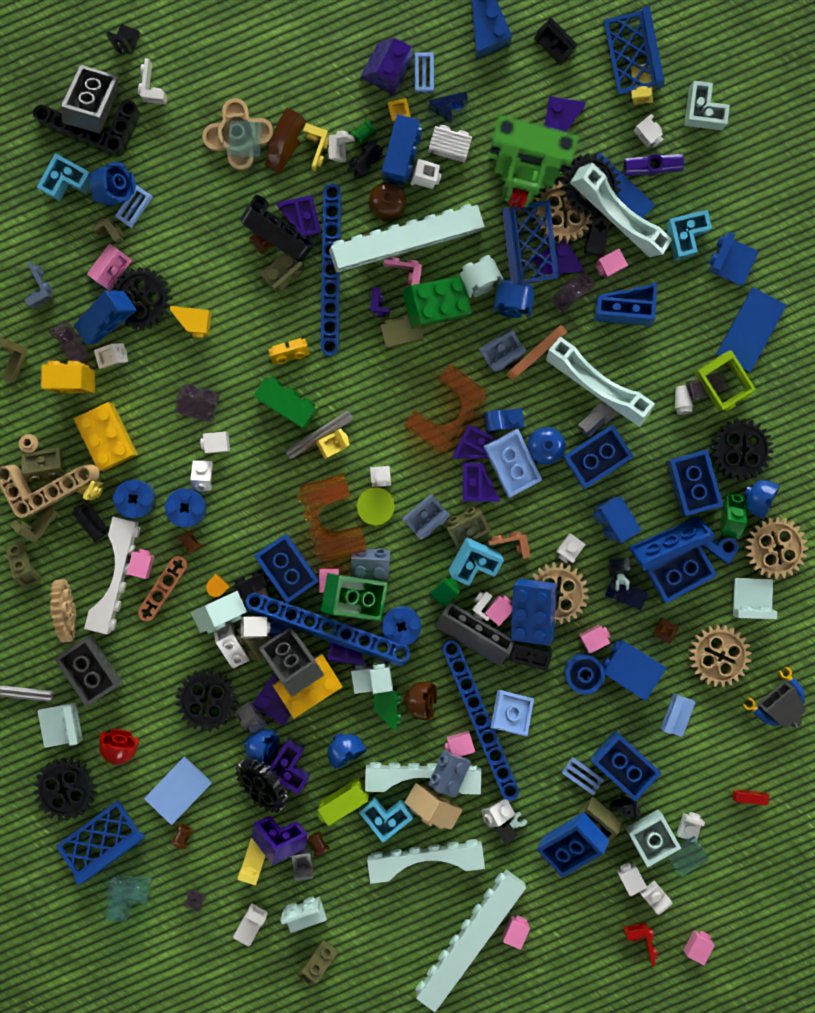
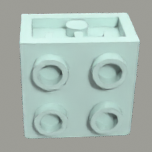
M734 578L733 616L737 618L777 619V611L772 610L773 580Z
M76 703L38 710L44 747L68 743L76 745L83 740Z
M312 896L303 900V903L287 905L283 910L280 921L281 924L287 923L290 933L327 921V916L320 897L314 898Z

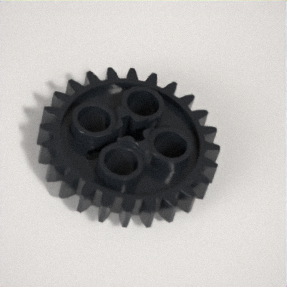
M589 153L584 156L579 155L576 159L572 160L570 166L566 165V170L561 173L564 178L560 182L564 186L560 190L566 192L562 195V198L567 197L569 199L566 205L571 203V210L573 211L577 208L578 215L583 212L585 217H588L590 214L592 218L597 215H603L586 197L583 199L581 193L570 183L578 169L582 166L593 163L606 175L611 189L619 198L617 193L621 189L616 186L621 181L615 179L619 176V173L613 174L615 166L609 168L610 161L604 163L603 156L597 160L596 154L592 155L591 158Z
M138 267L136 272L131 268L130 275L124 272L125 278L118 277L120 283L113 284L117 288L115 291H124L127 296L131 295V302L137 310L124 321L125 326L130 327L132 325V329L135 330L139 326V329L144 331L146 325L148 329H152V323L159 326L158 319L165 321L162 315H169L166 307L172 306L168 303V300H172L173 297L167 294L172 290L165 288L169 283L163 281L164 277L158 275V272L154 270L151 272L149 268H146L144 271L141 267ZM144 281V287L139 290L138 284ZM132 287L137 294L141 295L142 299L153 307V311L146 304L140 302L141 300L129 288ZM154 294H157V300L154 303H152V296ZM144 308V315L139 317V310Z
M743 418L741 423L738 419H734V425L730 421L726 422L727 428L723 425L720 426L722 432H715L718 438L711 439L716 444L710 447V449L715 450V453H712L710 456L716 457V460L712 463H719L717 470L724 469L723 476L730 473V479H734L737 475L738 481H741L743 476L745 480H750V475L756 478V471L760 474L764 473L761 467H769L766 461H770L772 458L768 456V453L774 452L769 449V446L773 445V443L767 441L771 435H764L767 429L760 430V423L753 426L754 420H750L747 424L746 418ZM731 434L736 436L737 441L735 444H731L729 441ZM750 436H753L756 440L753 446L748 442ZM738 448H745V452L738 451ZM730 453L735 456V462L732 464L728 461ZM748 455H752L754 457V463L752 465L748 464L747 462Z
M205 669L201 670V674L196 670L194 671V677L189 674L187 676L188 681L183 680L181 682L184 687H178L177 689L181 694L175 696L180 699L175 705L181 706L177 713H184L181 720L187 718V725L194 723V729L201 726L202 732L206 727H208L209 732L212 731L213 726L218 730L220 723L225 726L227 724L225 718L231 720L233 717L229 713L236 712L232 706L238 705V702L233 701V699L238 697V694H233L236 687L229 686L232 680L226 682L227 675L221 678L220 671L213 674V669H210L207 674ZM210 683L211 686L208 694V699L211 701L207 704V716L204 717L203 713L206 701L203 699L207 695V684ZM195 685H201L203 687L202 694H198L195 692ZM219 687L222 690V696H216L213 693V689ZM192 704H198L201 711L199 713L194 712ZM212 706H216L219 708V715H213L211 713Z
M63 757L60 762L58 759H55L53 764L50 762L46 764L47 769L43 767L40 770L42 774L36 776L39 781L34 783V786L38 787V789L33 793L39 794L35 801L42 802L39 808H46L44 814L50 811V818L58 815V820L60 821L65 816L66 821H68L71 815L76 819L78 813L82 816L85 813L84 809H90L91 806L88 803L92 804L95 801L91 796L97 794L96 791L92 790L97 787V784L92 783L96 777L89 776L92 769L85 770L87 764L81 767L80 760L73 763V757H71L66 762L65 757ZM68 772H71V773L74 774V776H75V780H74V781H72V780H70V779L68 778V776H67ZM50 779H54L57 782V787L50 785ZM62 787H68L69 790H63ZM75 790L81 793L82 797L80 799L75 797ZM56 797L62 798L63 805H59L56 802Z
M252 757L243 759L235 768L237 771L235 774L238 776L236 780L241 782L239 786L245 789L243 792L248 793V798H252L254 804L258 803L260 808L264 807L266 811L270 810L271 813L274 811L278 813L288 803L287 799L289 798L286 795L288 791L283 788L285 784L280 783L281 778L275 776V771L272 772L269 766L265 767L264 762L259 763L258 759L253 760Z

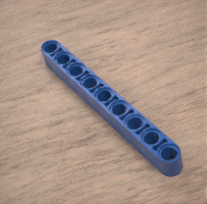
M334 183L326 185L323 191L321 350L327 357H334L339 351L340 272L333 275L326 273L328 267H334L331 256L326 252L333 246L334 242L341 240L342 195L339 186ZM335 190L338 194L336 197L330 198L328 197V192ZM331 209H335L337 211V215L335 217H329L327 215V212ZM334 228L337 230V234L332 237L328 236L327 231ZM328 286L336 287L334 294L326 293ZM334 305L336 310L334 313L329 314L325 311L326 307ZM334 324L336 327L334 332L327 333L325 331L326 325ZM333 343L335 345L334 351H325V345Z
M251 593L246 598V607L249 613L259 617H267V620L292 627L295 630L396 666L405 665L410 657V651L406 646L259 593ZM257 600L260 602V605L252 607L250 602ZM276 607L278 612L271 614L268 612V609ZM293 613L296 615V618L288 620L286 615ZM306 620H312L315 624L311 627H307L304 624V622ZM325 626H330L333 631L325 633L322 629ZM344 632L349 633L351 638L344 640L341 638V634ZM366 639L369 645L361 646L359 640ZM383 645L387 648V652L381 653L377 650V647ZM403 652L406 658L398 659L395 654Z
M448 639L443 643L442 647L446 660L500 791L506 800H514L519 795L516 781L495 730L490 728V718L460 645L455 639ZM452 643L457 646L454 653L446 651L448 644ZM457 661H461L464 664L463 669L460 671L453 668L454 663ZM469 679L471 681L470 687H461L462 680ZM471 697L478 698V703L475 706H471L468 704V700ZM478 715L486 717L485 721L481 724L475 721ZM485 733L493 734V738L490 741L483 740ZM494 750L500 752V756L496 759L490 757V753ZM505 768L507 769V774L499 776L497 774L498 770ZM513 786L515 790L513 793L507 794L505 793L506 787Z

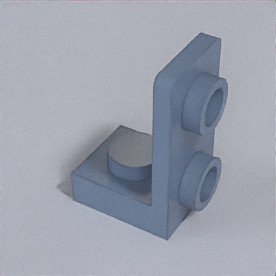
M29 262L28 266L41 291L37 290L30 293L29 297L24 299L28 307L34 309L54 298L51 295L53 290L50 284L45 282L42 277L44 273L41 267Z

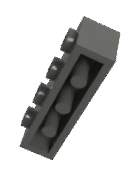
M451 602L446 605L434 626L499 666L509 656L515 643L510 637Z

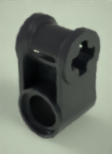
M598 218L590 226L584 254L598 257L604 256L609 231V223L606 219ZM598 224H601V228H603L601 232H598V228H595Z

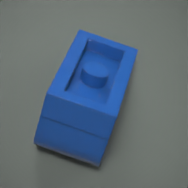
M522 408L494 410L484 413L486 432L524 427Z
M721 538L716 544H714L715 540H711L701 545L718 559L728 564L738 551V544L732 538ZM725 542H729L731 545L728 552H725L723 549Z

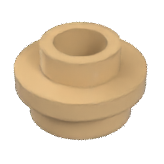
M26 434L19 440V448L25 453H32L38 448V439L32 434ZM28 440H30V441H31L30 445H29V446H26V445H25L26 442H27Z

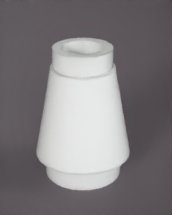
M687 386L675 387L674 410L677 411V415L692 413L694 406Z

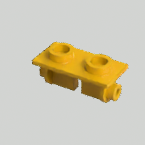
M299 338L289 341L290 348L287 349L285 343L272 346L269 349L273 365L284 364L287 361L302 359L310 355L306 339Z

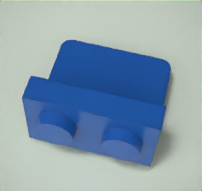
M728 232L724 236H720L716 244L718 249L716 253L712 254L708 262L710 264L708 271L735 284L743 285L758 252L749 246L735 241V234Z

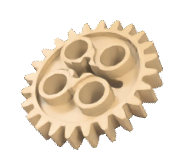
M560 181L557 186L553 184L552 188L545 186L544 192L539 191V198L536 197L534 203L549 200L557 204L556 207L551 206L552 219H556L559 222V225L553 224L554 238H557L558 243L562 239H564L565 243H568L570 238L573 242L576 241L577 236L582 238L583 232L587 233L589 230L587 226H591L593 223L590 220L593 219L591 214L585 217L584 212L580 215L577 214V208L572 211V205H566L567 197L563 198L562 205L560 196L566 192L560 190L564 186ZM545 206L539 207L534 215L542 219L546 214ZM570 218H576L578 223H572ZM536 219L534 225H538L540 221ZM543 224L538 232L544 230L543 237L548 234V227Z
M774 517L773 521L771 518H767V523L760 520V527L753 525L755 532H748L752 536L751 539L745 538L749 542V545L744 546L745 549H749L745 556L751 557L748 563H754L752 569H759L758 574L763 575L765 573L766 578H770L771 575L773 579H778L779 575L781 578H786V573L792 576V569L799 571L797 564L804 565L801 557L807 558L803 551L808 550V548L804 547L803 544L808 541L801 539L805 533H798L800 526L793 527L794 521L787 523V518H782L781 521L779 517ZM784 531L787 537L782 542L780 540V533ZM763 536H766L768 538V543L766 546H763L761 544V538ZM779 545V548L773 551V548ZM787 550L791 552V557L788 560L784 557V553ZM770 554L773 561L768 565L765 559Z
M553 562L551 568L545 564L546 570L543 571L541 568H538L540 574L533 573L532 575L535 581L544 582L545 579L552 578L555 583H557L558 577H561L560 592L563 594H559L555 622L556 619H559L560 624H563V619L566 618L570 622V616L577 619L576 612L583 613L580 606H587L583 599H589V596L584 594L589 589L583 587L587 583L586 580L580 581L583 574L576 575L577 568L571 571L570 564L563 568V562L560 563L559 567H556L555 562ZM570 580L574 583L572 589L567 590L563 587L565 581ZM565 599L571 601V606L568 608H563L560 605Z
M54 580L51 587L52 593H50L52 601H50V611L52 619H54L55 633H57V638H59L60 642H72L73 638H75L74 634H76L75 603H73L71 589L67 580Z
M715 624L714 630L711 626H707L708 632L701 629L702 636L695 635L697 642L691 641L690 643L694 645V648L688 649V651L693 653L688 659L694 661L690 664V667H696L693 673H700L698 677L700 680L706 677L705 683L709 684L712 681V685L715 687L718 682L722 687L725 686V681L729 685H732V679L738 682V675L745 676L742 670H749L745 665L746 662H751L747 656L751 655L752 652L746 651L750 644H743L746 637H740V631L734 633L733 627H730L727 631V625L724 624L721 629L718 624ZM714 638H718L719 644L713 648L711 641ZM735 646L736 653L730 656L729 648ZM707 647L735 660V663L718 658L705 651L704 648ZM710 655V663L704 665L703 658ZM727 663L728 670L722 673L720 668L723 664Z

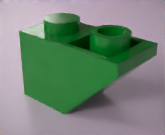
M726 493L720 521L722 536L740 539L747 524L746 499L744 496Z
M445 576L429 593L444 607L460 593L458 589L460 585L452 577L448 579Z
M393 688V691L375 693L374 711L393 730H397V724H401V713H397V705H401V694H397V688Z

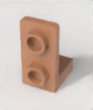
M521 531L510 533V537L503 538L502 535L492 536L491 541H487L488 545L518 540L519 543L516 544L517 554L521 555V558L531 557L527 535L521 534Z

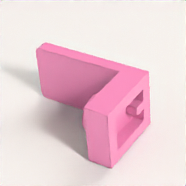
M390 257L388 260L384 259L383 266L413 270V272H409L408 284L416 285L420 283L422 264H418V261L407 260V262H401L396 257Z

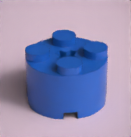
M112 162L96 169L90 174L92 198L94 201L100 202L105 206H114L127 201L136 189L134 175L132 172L129 173L126 166L120 162Z
M503 280L502 284L496 287L493 311L499 310L500 315L512 318H521V314H526V317H530L535 293L532 289L533 286L527 283L517 285L512 281Z
M128 480L117 487L113 495V501L117 511L124 517L142 518L149 515L155 508L156 493L147 482ZM132 496H138L136 499L137 503L132 502Z
M178 489L168 497L165 503L166 515L173 524L179 527L195 526L205 518L207 502L204 496L196 490ZM184 504H189V505H190V506L188 507L189 512H188V511H183V509H184V506H183V505H184Z
M397 606L386 613L382 629L386 639L407 646L418 638L421 631V622L418 614L412 608ZM406 622V629L402 628L399 630L397 623Z
M575 654L567 659L564 666L565 681L574 691L580 694L594 693L604 682L605 671L603 665L590 654ZM585 669L588 673L583 678L580 673Z

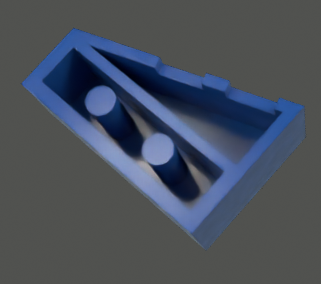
M470 0L475 59L510 45L512 34L497 0Z
M657 282L625 291L620 290L598 295L594 304L593 321L651 326L655 320Z
M104 291L91 307L79 317L74 327L86 345L97 344L137 310L124 291Z

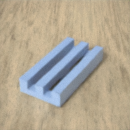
M415 53V93H434V53ZM419 57H422V87H419ZM426 57H430V87H426Z
M136 185L134 194L131 195L130 199L124 201L114 217L132 228L153 196ZM139 191V196L137 197V199L135 200V202L133 203L125 217H121ZM146 196L141 205L139 206V208L137 209V211L135 212V214L133 215V217L131 218V220L128 221L133 212L135 211V209L137 208V206L139 205V203L141 202V200L143 199V197Z
M574 757L570 759L562 771V774L593 796L604 781L601 776ZM575 763L580 768L585 770L587 773L592 775L594 778L597 779V782L595 783L593 780H591L586 775L581 773L579 770L574 768L572 764ZM570 769L593 786L592 789L567 771Z

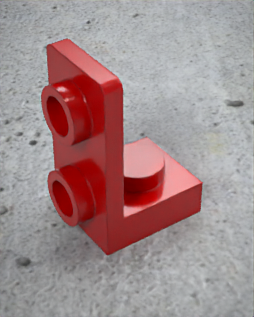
M646 923L623 927L627 940L635 942L640 941L643 937L645 938L649 961L652 966H656L655 959H658L656 948L652 947L651 941L654 940L652 928L649 929Z

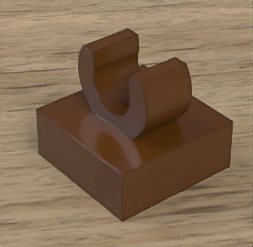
M256 233L249 238L261 255L274 246Z
M661 617L652 634L671 644L679 627Z

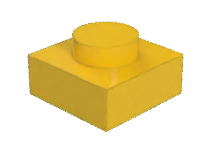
M406 98L388 102L392 123H395L397 114L411 117Z

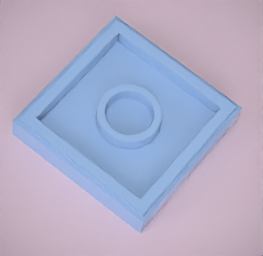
M497 690L490 728L528 736L534 698Z

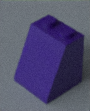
M395 37L379 42L360 78L394 96L412 63V46Z

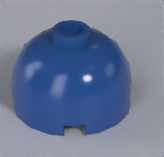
M542 427L531 433L527 442V449L533 461L549 465L561 459L565 452L566 444L564 437L558 430L552 427Z
M760 480L752 487L748 486L744 497L747 498L745 503L747 510L755 517L764 519L780 486L768 480Z
M264 728L247 737L244 743L247 758L258 759L259 763L264 762L265 767L270 766L273 762L270 759L272 755L276 756L280 738L279 735H276L278 732Z
M339 733L333 737L334 741L328 747L327 756L330 764L336 769L348 764L347 762L352 759L354 761L367 750L362 740L356 735Z

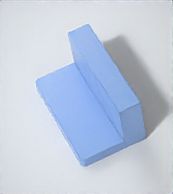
M674 693L660 729L666 733H673L682 737L693 711L695 701Z

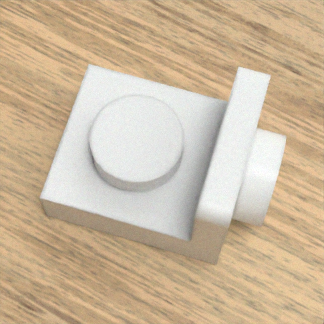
M123 343L110 344L94 350L99 369L128 362L127 351Z
M569 533L556 551L560 554L558 558L566 564L569 561L574 563L576 561L575 558L586 544Z
M689 812L688 815L683 813L677 836L697 842L700 828L704 826L705 822L700 818L699 814Z
M655 880L640 892L658 915L673 904Z

